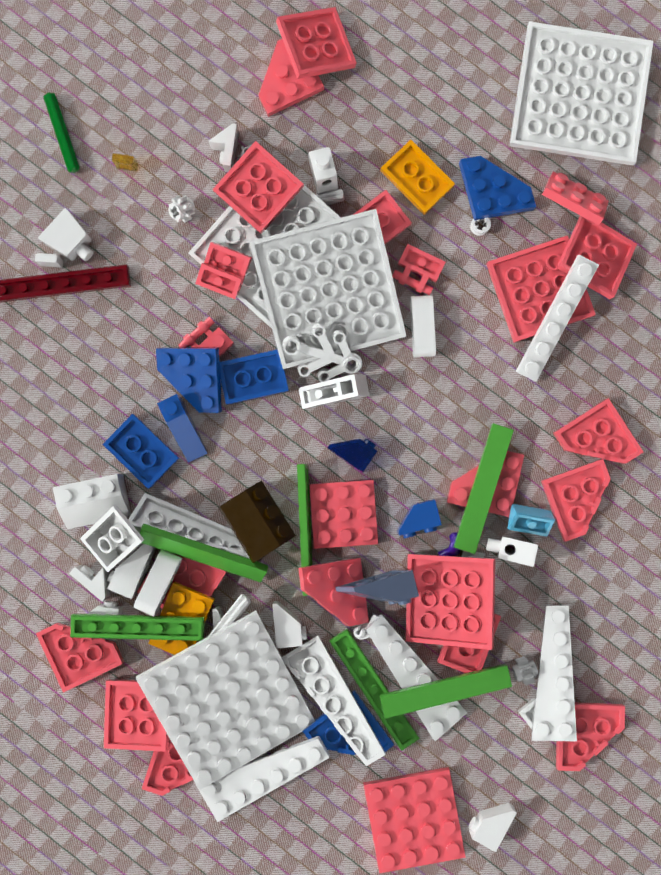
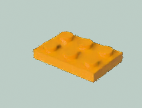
M411 139L380 169L423 215L455 185Z
M174 582L160 616L204 617L205 624L215 599ZM150 639L148 644L176 655L196 644L197 641Z

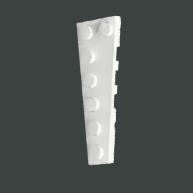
M144 493L128 519L139 533L142 525L147 524L250 559L232 529L147 493Z
M569 605L546 606L532 741H577Z
M382 614L365 628L402 689L439 680ZM458 701L416 711L434 741L438 740L467 714V711Z
M319 635L304 643L303 646H299L281 657L365 766L386 755Z
M317 736L292 745L287 749L276 751L269 756L254 759L253 762L239 767L199 791L215 819L219 822L327 760L330 754L321 738Z

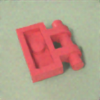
M407 244L398 262V265L405 268L404 272L401 273L395 270L392 277L402 285L407 284L415 288L416 292L420 294L423 292L430 295L433 287L426 285L428 279L436 283L446 262ZM410 272L421 275V280L418 281L410 277Z
M208 317L204 322L200 321L197 324L198 327L191 334H186L183 337L184 340L178 346L180 348H188L189 346L192 348H219L220 357L234 343L220 327L212 332L209 328L215 322ZM205 333L207 338L198 345L195 340Z

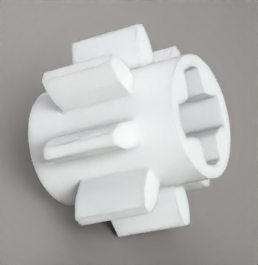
M180 195L173 197V203L169 204L170 216L177 220V222L183 220L185 223L191 220V215L195 214L193 201L187 198L186 195L183 197Z

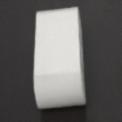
M411 296L413 357H435L436 339L433 296Z
M164 550L159 552L134 603L135 609L153 617L156 615L182 562L181 557Z

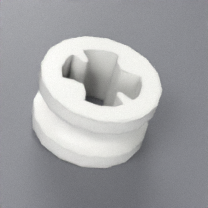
M473 218L470 224L472 233L477 236L485 235L491 226L490 219L484 218L474 221ZM479 221H483V225H486L482 230L477 229L478 226H475Z

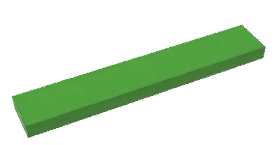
M494 423L491 425L454 542V548L473 554L476 553L512 438L513 429Z
M297 464L301 567L313 565L309 471L307 464Z
M147 524L142 525L139 533L144 538L143 544L260 583L268 570V565L257 561L252 563L251 559Z
M72 614L70 637L201 641L204 639V617Z
M348 628L329 640L401 751L419 740V736L404 714L384 718L379 695L389 693V691Z
M502 664L381 694L379 697L383 715L386 719L512 687L508 665Z

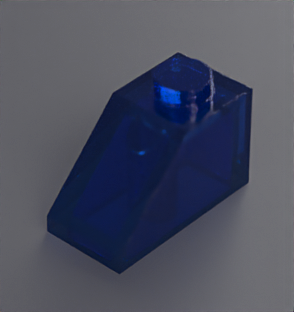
M366 438L364 441L355 439L330 444L327 447L331 452L362 473L377 453V450L374 449L376 445Z

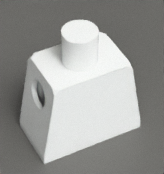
M330 147L310 151L308 153V161L317 194L337 190V173ZM326 180H331L330 183L322 184Z
M66 208L38 237L45 245L71 261L75 260L78 255L84 261H88L94 253L87 246L92 239Z
M502 536L501 540L488 538L486 550L498 553L497 557L499 559L534 567L538 549L537 544ZM507 545L514 546V552H505V547Z

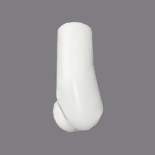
M373 613L369 623L356 627L354 629V636L360 640L370 638L365 628L379 615Z

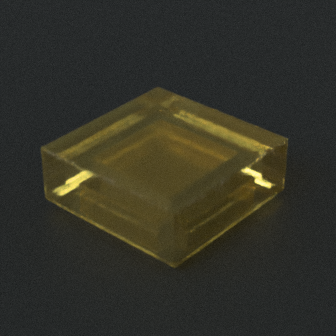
M112 154V162L117 169L137 171L138 163L134 156Z

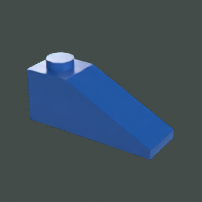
M175 394L157 403L188 463L208 454L181 396Z

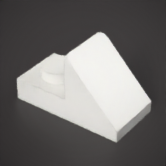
M231 124L209 140L212 150L221 151L220 164L223 165L225 172H228L234 166L239 135L237 124Z
M86 565L75 566L69 573L102 602L110 597V590L107 589L109 586L107 582L109 572L104 567L96 576H93L94 572Z

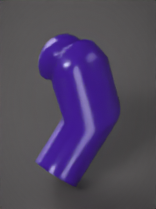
M458 532L450 534L451 542L449 547L439 551L438 555L456 556L460 553V549L453 547Z

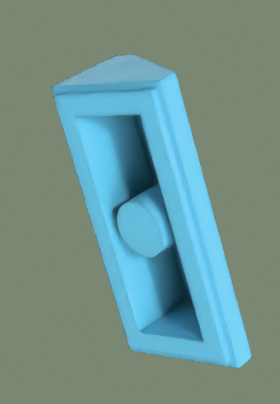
M512 504L507 528L508 530L547 537L555 522V518L549 510Z

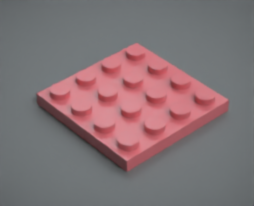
M568 235L486 263L513 343L535 336L567 274L556 267L569 241ZM587 289L567 325L596 315Z
M408 554L407 570H413L419 596L412 598V602L406 604L405 641L488 650L494 649L495 559Z
M449 767L363 782L379 873L466 858Z

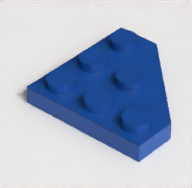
M482 156L460 159L459 167L474 221L532 211L536 208L532 189L527 184Z
M156 348L157 370L199 413L222 412L219 348Z
M355 690L351 693L386 752L394 746V742ZM324 713L303 730L308 740L319 736L327 750L351 755L356 754Z

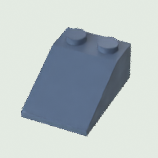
M392 570L336 587L337 592L377 601H387L389 604H408L412 602V598L419 596L413 570Z

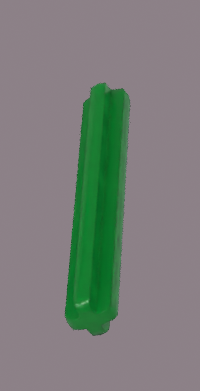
M48 92L43 96L67 171L69 173H76V171L80 170V166L56 95Z

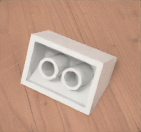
M113 474L53 487L56 507L67 529L95 524L114 505H117L126 517L131 516L123 474Z

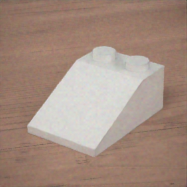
M114 505L80 538L107 572L124 561L144 541V538L117 505Z

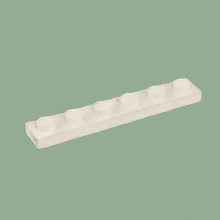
M577 255L516 370L517 373L535 382L537 381L599 264L581 255Z

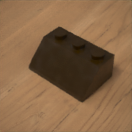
M262 480L218 507L252 563L296 536Z

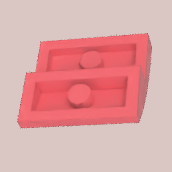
M210 242L205 261L201 264L195 284L236 299L252 257L215 242Z

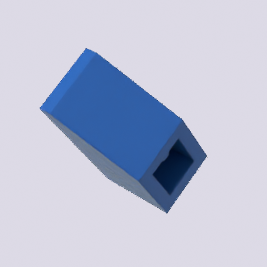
M432 499L412 504L397 529L398 535L409 538L416 536V531L424 530L425 533L436 531V526L442 525L436 501Z

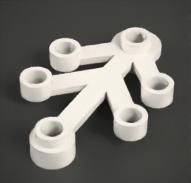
M321 323L313 325L312 332L318 338L323 349L300 343L299 339L295 336H288L283 341V349L288 355H295L301 352L318 358L310 363L298 365V373L302 377H307L312 371L331 362L339 365L329 370L326 368L320 369L317 373L320 382L329 381L332 377L343 372L349 374L357 373L362 367L361 357L356 353H351L345 341V333L342 330H335L332 338L336 344H339L343 356L334 353L325 334L326 329ZM317 328L323 329L319 334L315 333V330ZM342 334L343 337L337 340L335 339L336 335ZM290 341L295 342V345L289 347L287 344ZM354 360L355 362L353 365H348V361ZM302 367L308 368L306 372L300 371ZM327 373L328 375L326 378H321V374Z

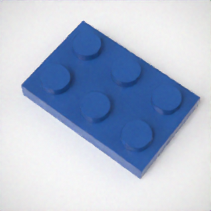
M278 350L220 362V379L226 405L289 392L285 370L282 368Z
M131 414L102 444L148 489H151L180 459L135 414Z

